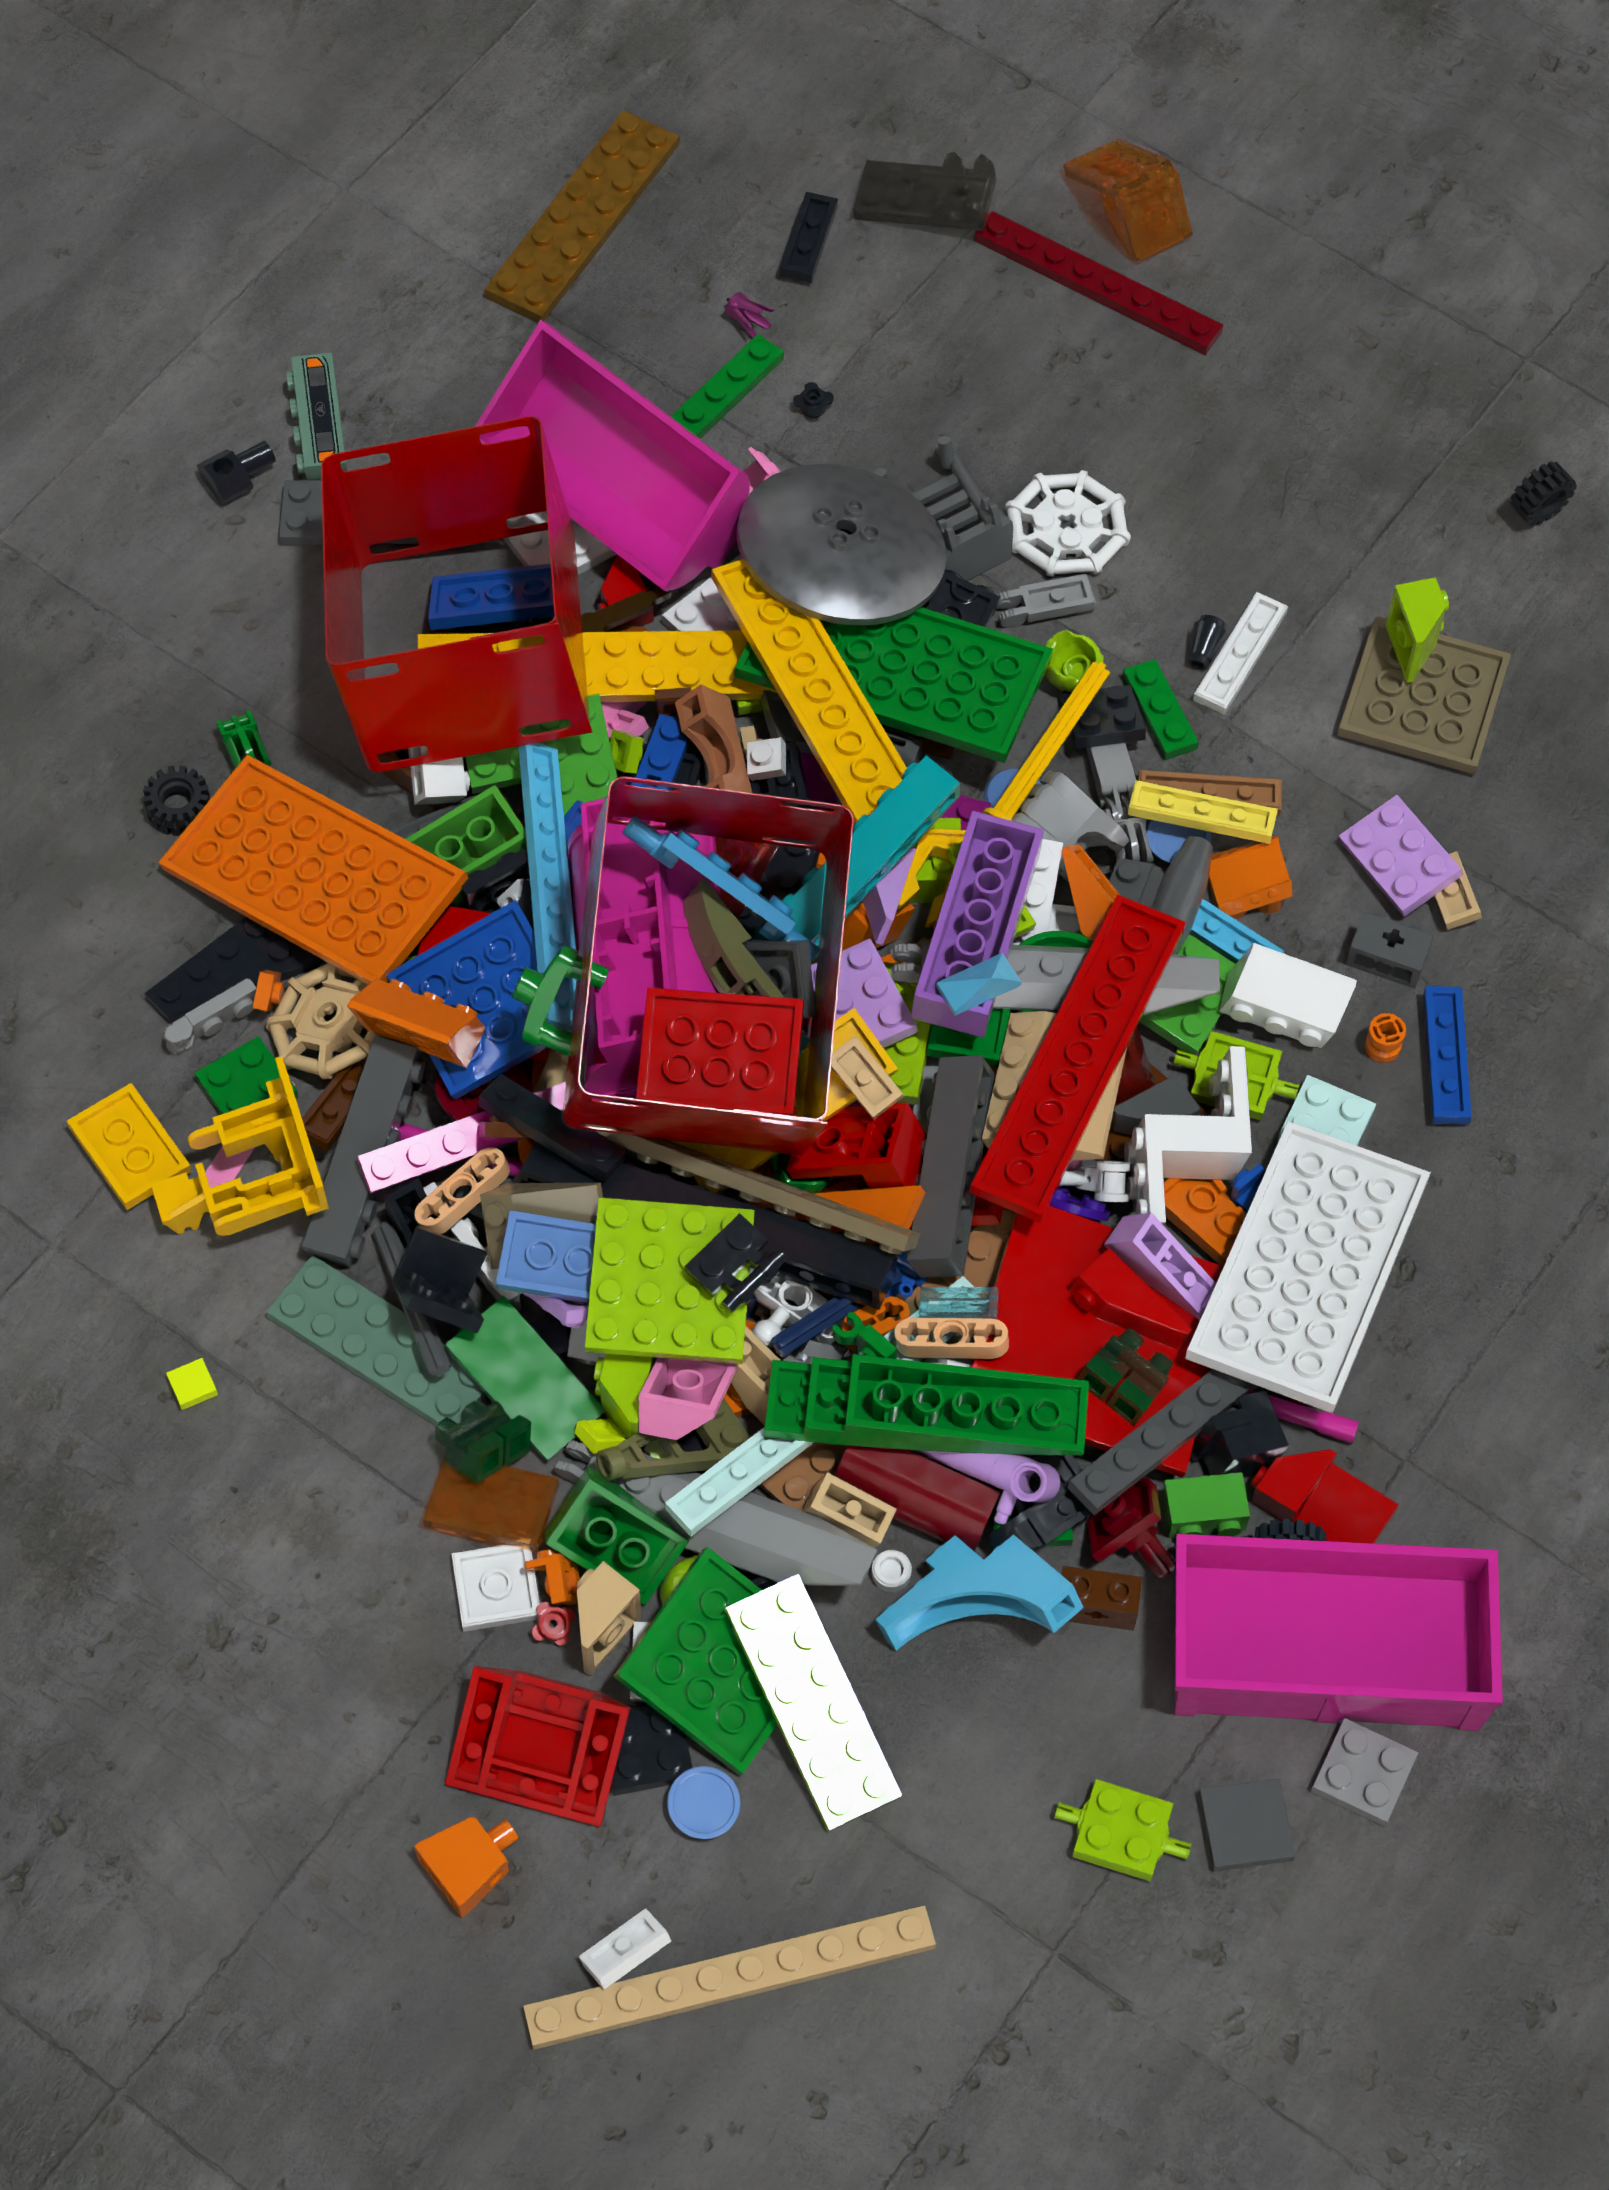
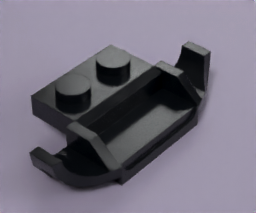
M1033 1455L1030 1457L1034 1461L1049 1464L1055 1468L1060 1478L1059 1491L1053 1499L1043 1503L1026 1502L1017 1498L1013 1508L1016 1515L1006 1524L985 1536L993 1550L1003 1544L1013 1534L1030 1549L1044 1546L1091 1514L1086 1506L1067 1488L1070 1480L1085 1469L1080 1468L1072 1455ZM1036 1472L1032 1474L1029 1481L1030 1488L1034 1493L1038 1491L1041 1484L1040 1476Z

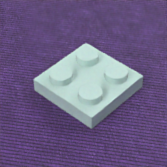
M1307 1075L1282 1126L1277 1141L1280 1140L1284 1128L1289 1121L1358 1146L1374 1113L1376 1103Z

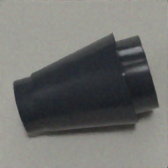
M1202 615L1199 621L1194 623L1188 659L1190 666L1200 670L1208 668L1209 663H1211L1227 637V625L1222 619L1212 615Z

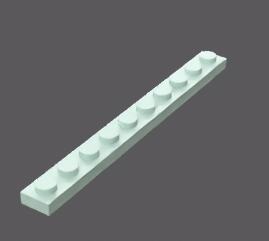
M962 1276L908 1318H977L987 1311L989 1301ZM894 1328L883 1337L896 1347ZM933 1333L930 1334L931 1340L929 1342H935ZM947 1333L941 1340L945 1343L957 1333ZM911 1334L908 1341H915L918 1334ZM897 1350V1359L918 1362L924 1359L906 1357ZM764 1427L666 1501L665 1510L692 1537L814 1442L764 1437Z

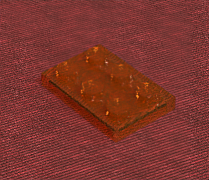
M446 1453L423 1518L424 1527L495 1544L510 1545L537 1553L560 1486L559 1478L502 1466L501 1470L476 1484L461 1473L462 1456Z

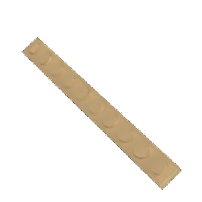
M924 1905L616 1982L605 1990L600 1986L524 2005L523 2007L532 2047L535 2050L933 1950L936 1948V1942L926 1906Z

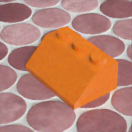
M375 979L350 999L347 1005L367 1031L395 1042L417 1047L419 1051L464 1068L468 1067L485 1031L484 1025L477 1017L478 1013L472 1008L462 1004H457L456 1008L444 1004L445 1001L441 997L424 991L423 995L411 992V987L395 979H391L389 983Z

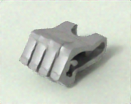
M1051 770L1039 780L1041 784L1036 783L1028 798L1025 799L1012 819L1014 822L1044 829L1043 839L1063 842L1062 849L1069 845L1078 844L1084 850L1088 847L1107 845L1115 852H1120L1129 842L1125 831L1118 823L1099 808L1067 776L1061 772ZM1061 853L1058 874L1069 882Z

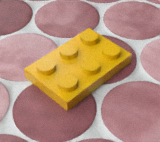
M132 1083L67 1120L69 1129L126 1210L154 1195L151 1186L152 1182L185 1172L187 1174L192 1172L186 1158Z

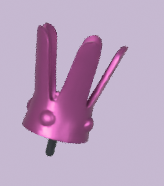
M741 292L726 299L728 301L725 308L726 315L730 316L732 320L736 319L753 338L757 334L747 319L763 328H771V323L760 314L763 310L774 312V309L750 301L748 296Z

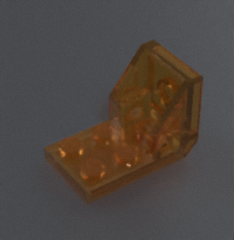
M1116 139L1063 164L1066 177L1099 191L1105 216L1132 260L1138 262L1193 235L1179 174L1168 158L1121 139Z

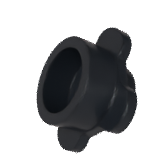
M809 382L805 384V390L800 395L794 396L793 404L795 407L800 408L803 415L809 418H817L826 412L827 405L833 403L834 396L831 392L823 391L816 383Z

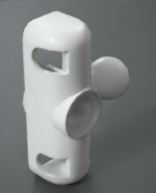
M750 1268V1274H751L755 1269ZM775 1276L770 1283L765 1281L753 1292L756 1300L770 1310L771 1316L769 1319L757 1322L752 1332L769 1349H772L771 1339L782 1332V1326L790 1327L829 1300L808 1286ZM785 1299L794 1301L798 1307L789 1305ZM844 1319L836 1323V1325L839 1326L840 1329L842 1328V1323ZM831 1327L814 1338L818 1342L832 1344L835 1341L832 1336Z

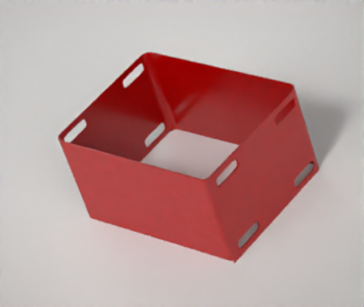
M527 416L327 456L321 463L326 659L367 768L372 772H384L592 733L589 720L575 534L541 420L534 416ZM527 426L530 435L522 438L491 444H482L479 437L485 433ZM381 453H388L391 462L350 471H343L340 462ZM547 511L548 522L517 528H508L507 519ZM548 530L555 614L551 622L472 637L458 642L364 659L361 573L367 565ZM408 537H417L419 542L418 546L381 554H372L369 547L373 544ZM542 635L545 641L539 645L502 652H495L492 646L503 641ZM387 663H397L399 671L396 673L365 679L366 667ZM569 719L571 726L530 735H522L520 728L555 720ZM417 746H427L429 754L387 763H380L377 757L381 753Z
M618 777L612 781L592 832L579 956L583 957L580 981H576L571 1027L572 1040L568 1057L562 1111L563 1119L568 1126L591 1131L799 1156L804 1155L828 1124V1122H822L821 1120L827 1112L854 823L853 815L847 807L831 803L632 777ZM626 782L673 787L680 789V791L627 785ZM782 802L826 807L835 810L822 811L799 807H791L780 804ZM635 815L641 820L666 823L665 825L648 824L658 830L669 831L670 829L673 832H678L681 828L689 834L812 849L821 852L825 856L826 875L819 948L821 950L818 953L814 992L817 1016L812 1017L803 1117L739 1109L731 1111L592 1094L582 1088L580 1084V1070L607 823L627 825L629 821L612 819L613 817L632 818ZM770 836L814 842L815 845L769 840L763 837ZM593 1098L647 1104V1106L593 1100ZM580 1124H589V1125H598V1126H606V1127H614V1128H623V1129H630V1130H634V1131H622V1130H614V1129H606V1128L589 1127V1126H583V1125H580Z

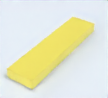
M1135 780L1128 815L1270 844L1278 809Z

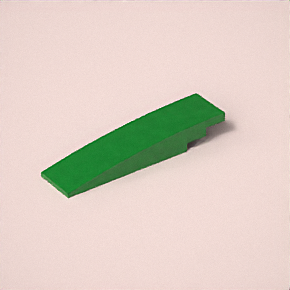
M853 1354L852 1361L812 1357V1364L772 1360L764 1437L921 1451L1016 1455H1083L1089 1381Z

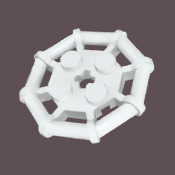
M1081 470L1080 473L1043 475L1041 472L1033 475V480L1013 500L1007 501L1004 507L1005 514L1013 522L1012 552L1021 554L1046 572V576L1054 577L1055 574L1082 572L1098 574L1102 572V567L1120 548L1127 546L1130 542L1131 535L1127 531L1124 513L1126 501L1122 494H1115L1088 476V472ZM1076 487L1074 492L1069 489H1062L1053 494L1050 490L1053 488ZM1084 489L1104 503L1096 505L1082 495ZM1038 494L1043 499L1035 509L1026 508ZM1111 514L1113 530L1103 528L1102 517ZM1022 521L1031 523L1033 533L1027 536L1023 533ZM1070 521L1075 528L1068 526L1063 529L1061 528V522ZM1100 541L1106 543L1096 554L1092 553L1091 550ZM1034 546H1038L1050 555H1052L1051 558L1042 553L1041 551H1039L1038 549H1036ZM1067 554H1076V555H1075V558H1076V557H1081V558H1082V559L1060 560L1061 558H1066V555H1067Z

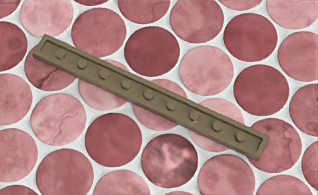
M585 1124L589 1127L606 1128L622 1131H634L630 1129ZM596 1131L622 1148L637 1152L636 1158L650 1164H658L659 1161L672 1165L670 1171L678 1175L692 1177L693 1174L706 1178L705 1184L721 1190H727V1187L739 1190V1196L743 1199L761 1203L763 1199L774 1203V1209L778 1212L795 1216L798 1212L809 1216V1222L813 1225L830 1229L833 1225L844 1229V1235L853 1240L866 1242L868 1238L879 1242V1248L888 1253L901 1255L902 1251L905 1252L917 1247L921 1233L669 1140Z

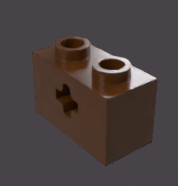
M1068 1566L1062 1567L1061 1575L1073 1584L1084 1607L1068 1622L1134 1631L1139 1609L1141 1576Z

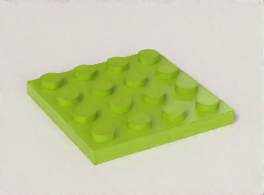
M599 1198L585 1352L742 1364L747 1304H741L733 1313H730L721 1304L730 1293L723 1287L715 1296L711 1297L684 1271V1266L739 1213L753 1225L755 1210ZM746 1264L735 1275L738 1280L743 1281L750 1274V1264Z

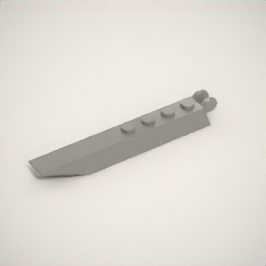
M920 940V947L915 944L903 943L895 945L891 949L893 959L902 963L894 964L893 968H891L893 980L897 982L918 983L931 941ZM1012 945L1008 962L1021 980V986L997 996L993 1009L1059 1011L1090 948ZM1173 954L1143 1015L1220 993L1219 959Z
M570 1440L565 1451L573 1458L589 1463L587 1467L589 1466L599 1473L596 1463L597 1453L593 1454L583 1443ZM644 1454L648 1461L659 1460L657 1458ZM559 1461L554 1469L559 1476L574 1483H577L584 1473L576 1465ZM685 1472L627 1479L620 1477L611 1480L686 1536L689 1542L684 1549L700 1554L704 1548L709 1547L731 1566L777 1583L799 1574L803 1585L861 1586L878 1552L877 1549L816 1515L752 1492L746 1494L690 1537L665 1510V1502L702 1474Z

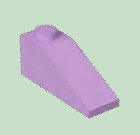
M913 847L862 900L875 943L882 946L894 920L916 851V848Z
M1153 1213L1123 1216L1105 1242L1106 1248H1110L1146 1284L1201 1320L1215 1288V1281Z

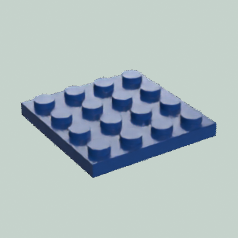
M516 900L390 971L387 975L389 981L395 979L411 987V992L423 995L424 991L441 997L446 1005L456 1008L457 1004H462L478 1013L477 1017L484 1025L485 1031L467 1068L430 1055L454 1100L547 1048L541 1044L533 1046L522 1041L530 1006L511 998L524 967L526 966L538 971L534 930Z

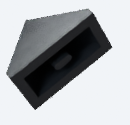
M417 1177L383 1196L387 1220L391 1225L395 1226L398 1236L406 1247L415 1227L419 1226L414 1215L415 1209L427 1197ZM431 1214V1215L429 1216V1217H432V1218H434V1219L438 1218V1217H437L436 1215H434V1214Z

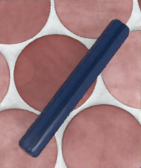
M897 1266L896 1275L890 1288L902 1280V1275ZM836 1296L771 1339L773 1350L781 1357H786L809 1340H812L843 1320L849 1312L853 1313L864 1305Z

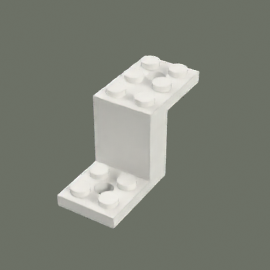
M1230 1046L1223 1059L1218 1061L1215 1073L1209 1077V1095L1215 1096V1109L1212 1110L1211 1116L1145 1114L1138 1127L1133 1128L1132 1138L1130 1141H1126L1124 1148V1160L1129 1162L1131 1167V1177L1127 1178L1126 1193H1129V1199H1132L1133 1212H1130L1129 1216L1153 1213L1163 1226L1165 1225L1163 1178L1234 1180L1252 1153L1245 1047Z

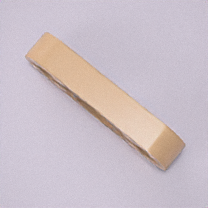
M493 1147L482 1149L417 1205L414 1214L419 1226L438 1234L445 1233L481 1202L480 1194L492 1190L503 1183L510 1172L509 1164L503 1152ZM489 1164L493 1167L496 1166L494 1169L485 1168ZM474 1176H476L478 1180L481 1179V1181H480L479 1183H477V1181H476V1179L474 1178ZM468 1185L472 1187L467 1196L462 1198L453 1197V1193L460 1186ZM446 1200L449 1202V1204H450V1206H451L450 1208L448 1207V1205H447L446 1203L444 1204V1202H445ZM431 1214H434L436 1216L440 1215L436 1219L429 1217Z
M912 1317L902 1320L895 1328L897 1350L906 1357L995 1359L1004 1355L1009 1348L1008 1329L1002 1321L997 1319ZM950 1332L962 1335V1339L955 1344H947L941 1340L945 1334ZM931 1333L934 1334V1341H935V1342H929V1340H931V1339H930V1334H931ZM911 1334H918L915 1341H908ZM969 1334H974V1343H970ZM989 1335L996 1336L994 1342H986Z

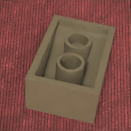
M506 1183L480 1194L491 1269H499L510 1210L596 1224L598 1199L603 1198L601 1183Z

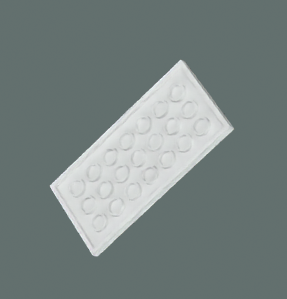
M1288 1121L1190 1342L1185 1359L1333 1414L1431 1172Z

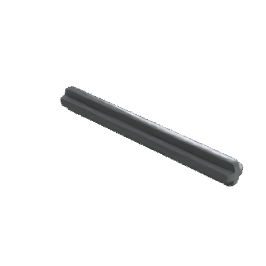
M383 1222L380 1224V1227L374 1229L373 1234L392 1280L405 1251L395 1226ZM395 1288L429 1374L436 1377L443 1376L445 1372L450 1370L451 1365L432 1318L408 1309Z

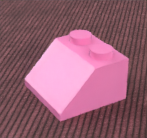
M657 1358L639 1394V1433L678 1440L713 1419L737 1371V1364Z

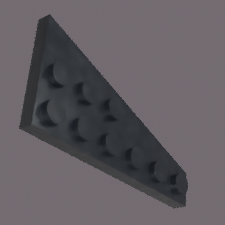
M245 917L145 992V997L154 1009L171 1024L185 1016L186 1013L247 978L251 979L257 987L261 971L271 970L282 973L280 982L321 967V963L324 960Z

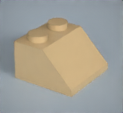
M604 1561L595 1571L592 1568L587 1570L577 1583L583 1669L588 1676L593 1674L632 1630L634 1622H639L641 1619L640 1590Z

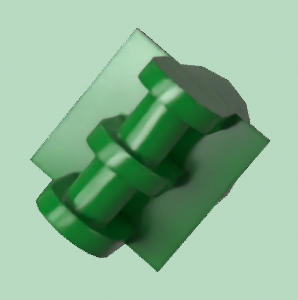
M250 709L245 711V715L236 717L234 714L230 716V720L221 722L219 719L215 721L226 753L230 755L235 769L241 763L238 752L241 751L244 758L246 755L255 758L252 750L254 745L261 762L271 766V760L260 737L257 722L254 720Z

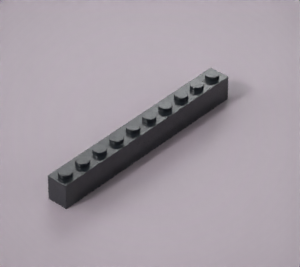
M535 1141L520 1170L522 1183H601L603 1198L755 1210L753 1226L768 1239V1244L760 1253L768 1257L778 1248L787 1257V1260L778 1268L779 1273L776 1275L777 1277L880 1310L896 1275V1254L881 1250L879 1248L880 1244H869L846 1237L844 1232L835 1233L813 1225L807 1220L799 1221L781 1215L778 1211L771 1208L762 1209L747 1204L737 1197H726L710 1192L701 1185L692 1186L674 1180L671 1176L664 1173L655 1174L640 1169L630 1162H623L603 1183Z

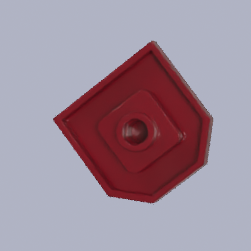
M1149 1478L1140 1479L1095 1516L1092 1514L1088 1520L1091 1553L1098 1562H1101L1122 1546H1125L1131 1553L1137 1550L1158 1578H1162L1174 1570L1176 1563L1156 1537L1159 1530L1154 1524L1161 1520L1157 1486Z

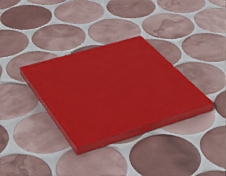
M1050 1205L1041 1223L1015 1212L985 1315V1319H997L1006 1325L1009 1336V1348L1004 1355L995 1359H973L971 1368L1077 1379L1086 1364L1095 1355H1098L1123 1375L1121 1381L1104 1402L1088 1391L1085 1444L1107 1452L1212 1370V1368L1185 1359L1187 1349L1200 1320L1151 1286L1149 1287L1192 1329L1178 1349L1097 1319L1089 1311L1082 1309L1076 1303L1074 1296L1069 1290L1078 1275L1107 1250L1104 1244L1115 1228ZM1192 1256L1217 1283L1223 1266ZM989 1335L986 1342H994L996 1336ZM1125 1379L1130 1380L1154 1399L1135 1426H1132L1107 1406V1403ZM1195 1437L1155 1469L1183 1478L1187 1471Z

